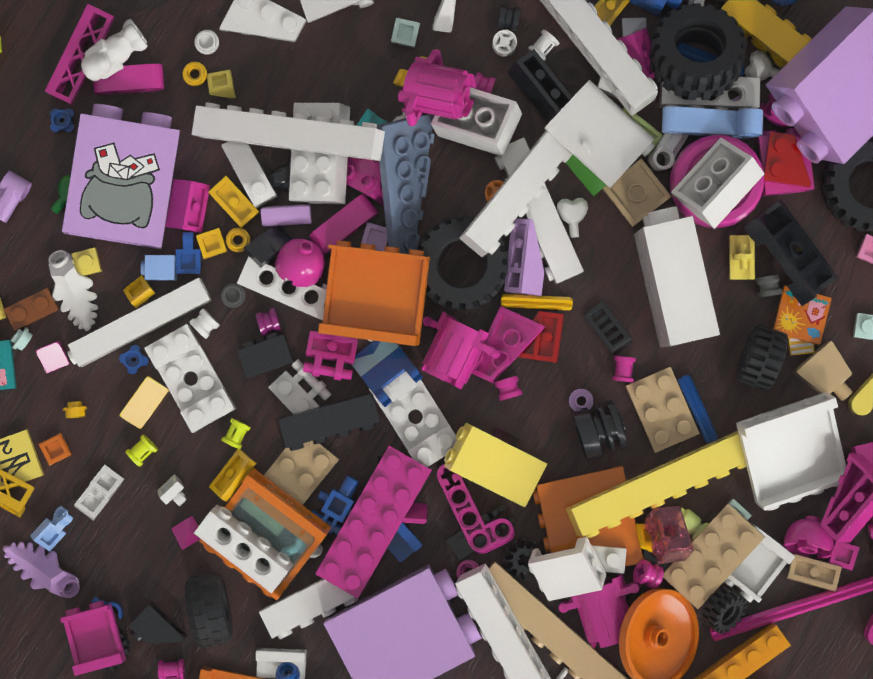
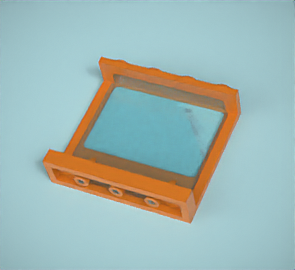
M253 469L243 480L242 485L225 508L239 522L249 525L252 532L257 536L267 539L275 550L285 553L290 558V561L294 563L292 568L275 590L270 593L202 539L199 542L203 544V547L208 552L218 555L225 565L239 571L246 581L260 587L266 596L278 600L332 527L256 469ZM222 528V532L225 535L231 536L228 529ZM241 543L244 550L250 551L247 544ZM260 558L264 565L270 566L268 560Z

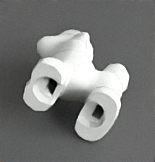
M132 19L125 21L120 32L109 36L107 40L100 39L85 52L81 67L88 79L98 81L109 78L123 69V63L133 51H143L147 48V40Z

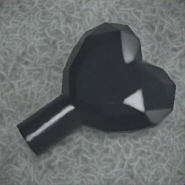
M291 154L287 164L278 166L269 175V182L272 186L282 187L288 193L290 189Z

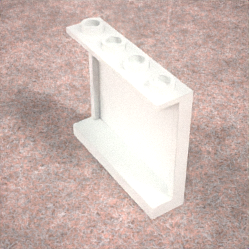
M824 392L736 423L755 503L763 510H775L781 504L798 502L804 496L821 494L824 492V489L839 486L838 480L846 469V463L833 410L838 407L836 398L829 393Z

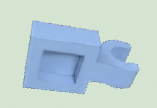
M60 506L54 512L53 520L51 521L46 518L30 536L33 541L51 551L66 534L63 528L73 520V517L68 514L67 509Z

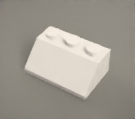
M720 138L671 193L699 219L715 229L759 181L764 172L752 156Z

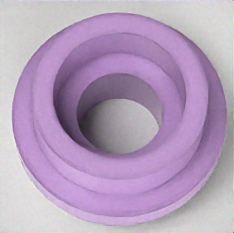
M577 389L571 393L569 405L574 411L586 407L590 410L593 405V396L585 389ZM580 396L586 399V403L582 406L577 404V398Z

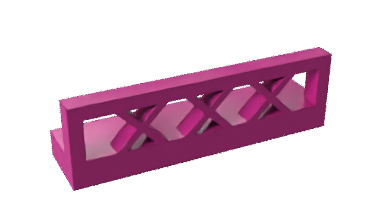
M87 4L46 87V93L73 105L86 76L83 71L73 75L72 72L80 58L81 60L84 59L85 52L83 53V50L89 38L92 36L94 45L100 39H105L115 19L114 16ZM99 17L106 18L107 20L103 28L94 31L93 29ZM70 80L73 89L69 97L62 95Z

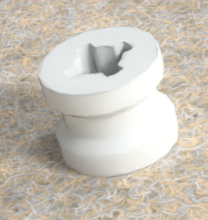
M509 30L498 31L492 42L494 52L501 57L510 56L516 49L517 38Z
M204 308L199 312L197 318H192L189 321L205 339L210 336V331L220 326Z

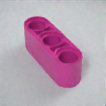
M142 64L123 66L122 70L109 78L93 81L94 94L107 95L164 90L163 65Z
M363 193L319 226L308 237L319 246L323 255H326L331 251V248H328L329 244L336 245L337 240L344 241L379 212Z

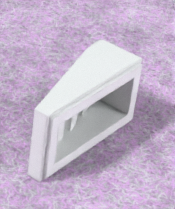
M456 0L441 1L433 22L434 31L451 33Z

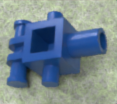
M349 475L346 476L340 489L334 488L330 494L323 490L320 492L317 499L325 503L321 510L325 513L324 516L317 513L316 510L312 511V513L332 527L328 532L329 534L334 533L338 535L342 526L338 525V522L343 523L357 500L352 496L360 481ZM330 516L334 518L333 522L328 520Z

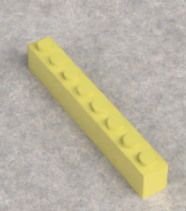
M735 431L565 508L576 535L587 538L594 537L600 533L599 529L605 526L608 529L616 527L622 523L621 519L627 516L630 519L643 514V509L649 506L654 509L665 504L664 500L671 496L673 499L687 494L686 489L693 486L695 489L701 488L709 484L708 479L713 477L720 479L729 475L730 469L747 467L739 433Z

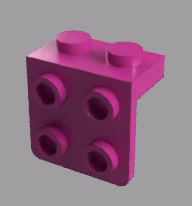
M348 157L346 184L384 206L379 161Z

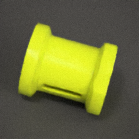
M231 418V426L221 441L241 449V442L251 427Z
M144 434L132 449L125 451L128 457L139 467L143 465V461L152 452L158 450L156 445Z

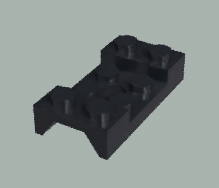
M781 199L744 226V229L755 244L759 247L765 243L783 267L785 273L789 275L793 282L787 287L801 306L816 298L822 289L839 278Z

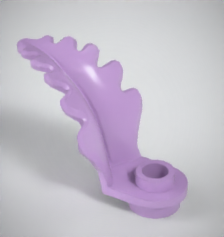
M13 542L10 546L5 545L3 547L4 557L9 558L8 564L16 563L13 566V570L23 569L20 576L23 580L32 578L30 583L32 589L46 588L51 593L64 598H72L79 592L78 578L59 567L55 551H50L45 555V548L41 545L33 551V544L31 542L27 544L26 548L23 542H19L17 546Z

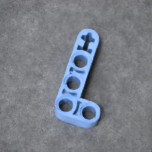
M676 106L663 107L662 133L696 136L727 135L740 139L754 138L763 135V110L741 109L731 111Z

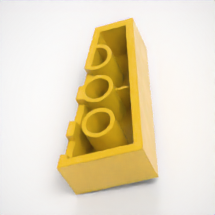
M728 0L721 8L727 12L729 18L732 16L737 20V27H742L745 38H748L749 35L752 37L751 41L758 50L770 53V57L774 60L773 63L780 69L812 40L807 34L801 35L795 30L796 27L789 20H781L776 16L777 13L771 6L767 4L763 6L757 0Z

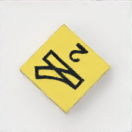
M28 429L0 439V469L23 482L44 475ZM0 476V487L5 486L3 477Z

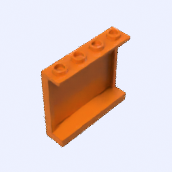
M337 240L336 245L329 244L328 248H331L324 316L323 323H319L318 333L411 346L419 345L430 257L423 256L424 251L409 249V254L399 253L400 248L385 246L384 251L375 250V245L361 243L360 248L351 247V242Z
M619 465L606 470L542 484L538 483L536 485L537 490L533 491L535 505L540 504L542 511L541 514H538L540 528L546 529L547 537L543 538L546 552L554 553L575 548L577 539L582 538V536L576 535L565 508L625 482L623 466ZM629 516L621 519L622 523L610 529L605 526L599 529L600 533L598 535L588 538L591 545L626 548L625 566L637 564L643 559L636 532L635 519H630Z

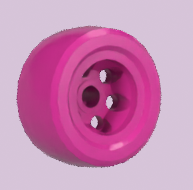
M727 135L702 137L686 146L675 160L670 173V191L672 192L720 138L752 156L761 169L762 165L756 153L737 138ZM764 175L716 228L734 225L745 219L755 209L764 188ZM671 193L676 207L685 217L693 216L695 224L712 228L699 219Z

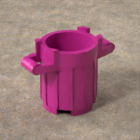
M438 49L433 50L427 59L416 57L414 59L415 62L408 69L403 91L400 90L398 94V101L403 102L405 106L401 111L405 113L408 125H416L422 113L455 120L462 118V116L467 117L474 103V99H469L470 88H476L474 74H469L466 70L443 66L441 52Z
M442 312L438 322L431 317L423 319L425 326L430 329H437L438 331L422 362L421 370L459 389H462L463 385L467 383L482 351L494 359L500 356L499 350L489 346L493 336L481 329L478 332L457 322L456 318L445 312Z
M621 573L616 574V578L604 581L602 590L571 596V600L562 601L559 605V611L565 613L568 610L578 608L587 641L591 644L592 649L595 648L597 642H599L600 648L612 646L619 643L621 625L629 609L625 595L637 593L641 584L635 581L625 584L623 575Z

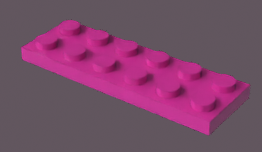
M388 446L318 568L316 575L358 599L432 470L395 448Z

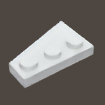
M234 0L219 30L296 42L306 23V19L270 0Z

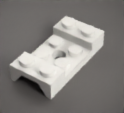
M189 324L180 327L144 348L154 367L163 378L192 433L236 409ZM190 371L195 372L198 376V381L193 386L186 384L184 379L185 375Z
M406 371L383 388L392 400V403L387 407H384L369 388L412 459L428 467L446 456L449 449H453L457 441L456 435L422 380L415 383ZM415 409L419 410L423 415L422 421L418 424L411 423L408 418L410 411Z

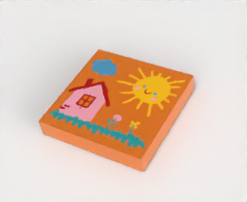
M783 286V294L780 297L773 329L786 333L790 338L819 346L832 298L817 294L816 298L801 306L789 288Z

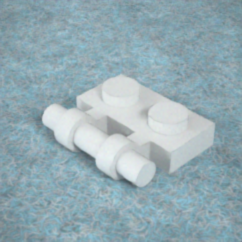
M299 359L291 365L298 372L294 377L285 371L268 387L293 414L319 407L318 403L313 399L318 394L324 401L332 395L325 388L327 385L322 380L319 381L315 376H312V373L303 372L304 364ZM302 379L313 388L309 393L299 384Z

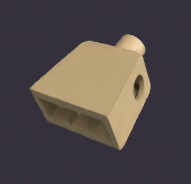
M826 341L815 353L811 354L792 371L819 394L824 392L831 394L834 392L841 401H844L853 393L844 382L852 375V372L832 341Z

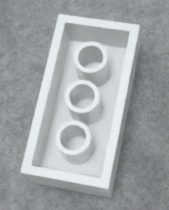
M294 103L293 117L294 114L309 116L308 120L316 121L317 116L331 119V123L339 124V119L350 120V107L341 103ZM291 150L289 201L311 204H345L348 157Z

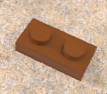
M49 288L4 309L14 331L22 329L60 310Z

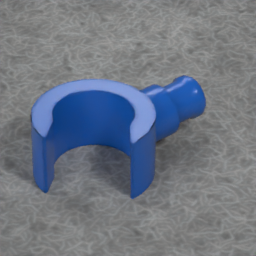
M95 596L91 603L104 600H100L97 596ZM104 601V605L111 603L112 606L116 607L119 619H122L124 615L123 606L116 601Z

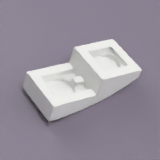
M104 465L74 504V507L94 521L121 485L124 478Z

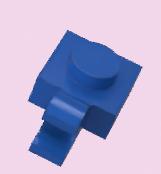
M183 232V249H176V274H201V250L194 249V232Z

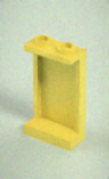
M465 423L464 427L462 426L456 434L457 441L453 449H449L445 456L444 467L526 507L547 463Z

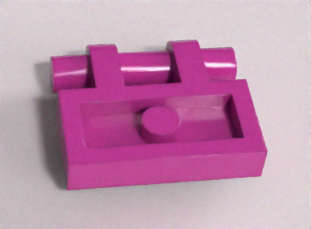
M310 331L306 357L315 358L314 364L304 362L303 372L312 373V376L316 377L320 375L334 377V380L341 381V378L351 380L353 370L343 369L344 363L354 365L358 339ZM322 359L337 362L336 367L322 365Z

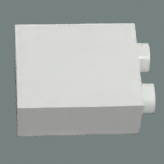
M677 207L647 213L648 216L642 217L645 227L634 234L659 347H668L720 335L693 216L680 219Z

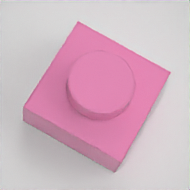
M866 234L856 257L873 264V236Z

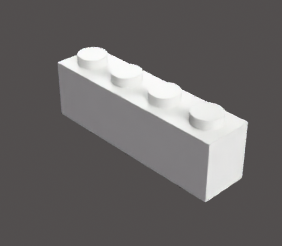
M321 579L261 609L259 614L271 638L278 636L279 639H282L292 634V628L300 625L302 629L314 623V617L322 614L323 618L336 612L335 607L344 604L345 607L358 601V599L325 579Z

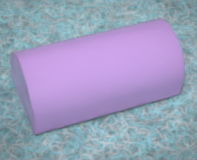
M311 205L262 207V226L312 224Z

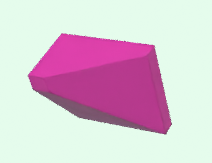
M193 516L171 528L182 550L201 539L194 534L199 526Z

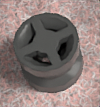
M780 275L755 279L760 289L758 298L783 294L778 283Z

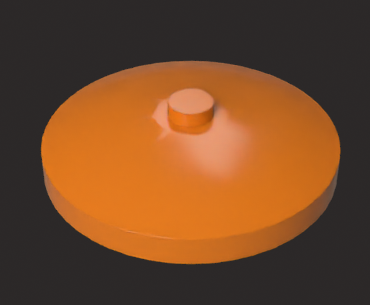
M663 588L649 590L632 603L623 619L619 635L621 661L632 679H680L687 672L694 660L699 641L698 619L692 604L681 593Z

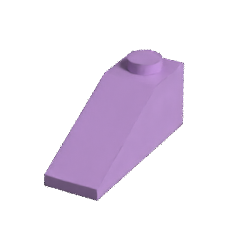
M515 219L513 223L516 226L510 232L508 272L505 278L504 291L542 296L544 268L534 222L532 219Z

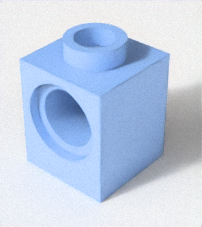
M145 255V261H141V275H145V280L177 281L176 256Z

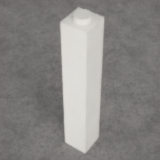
M197 278L68 344L70 349L67 352L74 365L78 364L79 367H84L209 303L212 299L202 279Z

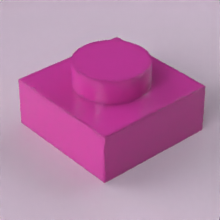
M834 540L832 556L828 558L827 563L853 570L860 547Z

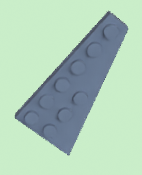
M427 113L421 114L417 124L414 126H409L406 118L377 125V129L385 131L379 165L388 247L400 248L399 253L409 254V249L417 250L420 239L417 233L418 223L423 218L421 203L422 197H426L431 159L428 157L430 143L434 142L435 135L432 134L431 125L435 115Z

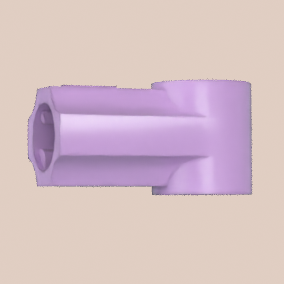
M12 171L7 172L0 183V220L5 223L9 220L19 201L21 202L27 196L32 186L31 182Z

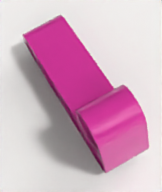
M444 464L440 466L437 471L438 481L470 547L479 554H485L510 542L515 536L513 525L503 518L485 525L463 477L450 471L453 474L452 479L457 485L452 487L451 483L444 479L447 477L446 472L450 470L444 467ZM464 492L466 495L464 502L460 504L454 503L455 494ZM468 514H475L476 522L471 526L465 525L464 518ZM500 525L509 526V533L504 537L497 536V529ZM481 535L487 538L486 545L482 548H477L475 546V539Z

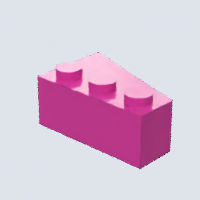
M849 453L846 460L848 461L843 475H840L838 480L839 486L835 496L831 497L821 522L823 529L836 542H851L873 516V464L861 454Z

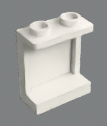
M753 525L765 538L724 582L730 587L734 584L741 589L739 594L750 603L753 599L759 603L762 600L761 596L784 566L787 563L790 564L795 556L757 526Z
M587 537L578 538L573 549L542 555L538 548L533 549L528 561L529 570L535 575L539 588L544 592L548 601L600 591L606 578V572Z

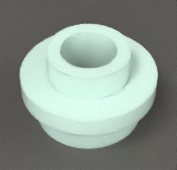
M24 328L23 331L20 329L16 331L11 339L14 343L12 348H18L22 351L33 336L28 332V328Z

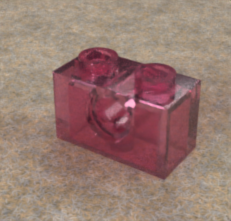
M681 507L655 508L646 517L645 529L650 534L652 552L656 556L658 564L686 561L694 549Z

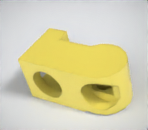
M873 373L848 401V408L855 415H867L873 408Z

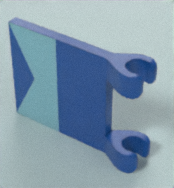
M373 341L355 355L354 365H352L384 407L391 404L392 400L383 388L406 371L415 383L423 378L396 343Z

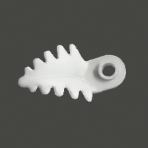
M63 250L55 251L49 257V269L55 282L52 297L55 301L63 300L60 309L62 312L70 310L68 320L74 319V326L79 325V329L89 331L91 325L95 323L92 319L97 317V314L92 311L98 309L96 304L90 303V301L97 298L96 293L88 291L93 286V281L76 271L73 259L69 253Z

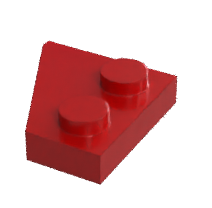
M769 132L764 165V181L811 187V181L802 154L797 147L795 135Z
M539 311L533 321L543 325L545 328L523 350L518 358L558 363L564 314Z

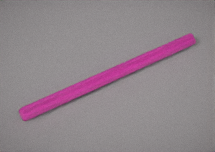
M873 576L837 587L835 592L828 590L741 618L740 622L737 621L735 623V628L730 627V631H725L724 634L717 633L711 628V637L714 641H718L873 591Z

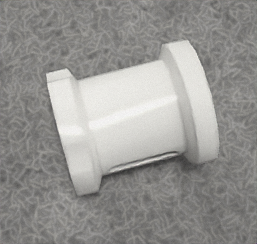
M543 29L541 31L542 35L533 46L530 45L528 47V50L532 51L535 49L543 61H545L546 55L554 46H558L560 43L554 36Z

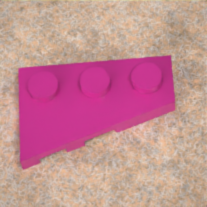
M500 306L488 331L493 336L489 346L499 350L500 356L494 359L482 351L472 374L493 383L545 327Z

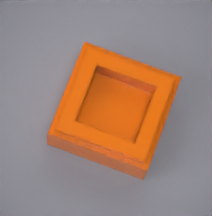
M62 433L38 444L49 466L72 455Z

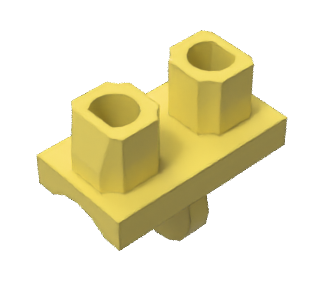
M730 235L729 280H754L755 242L749 235Z

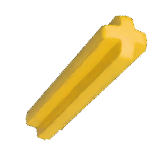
M502 294L501 306L572 310L573 299L571 297Z

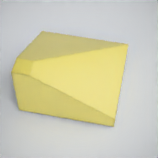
M231 70L207 74L210 95L231 99L236 98Z

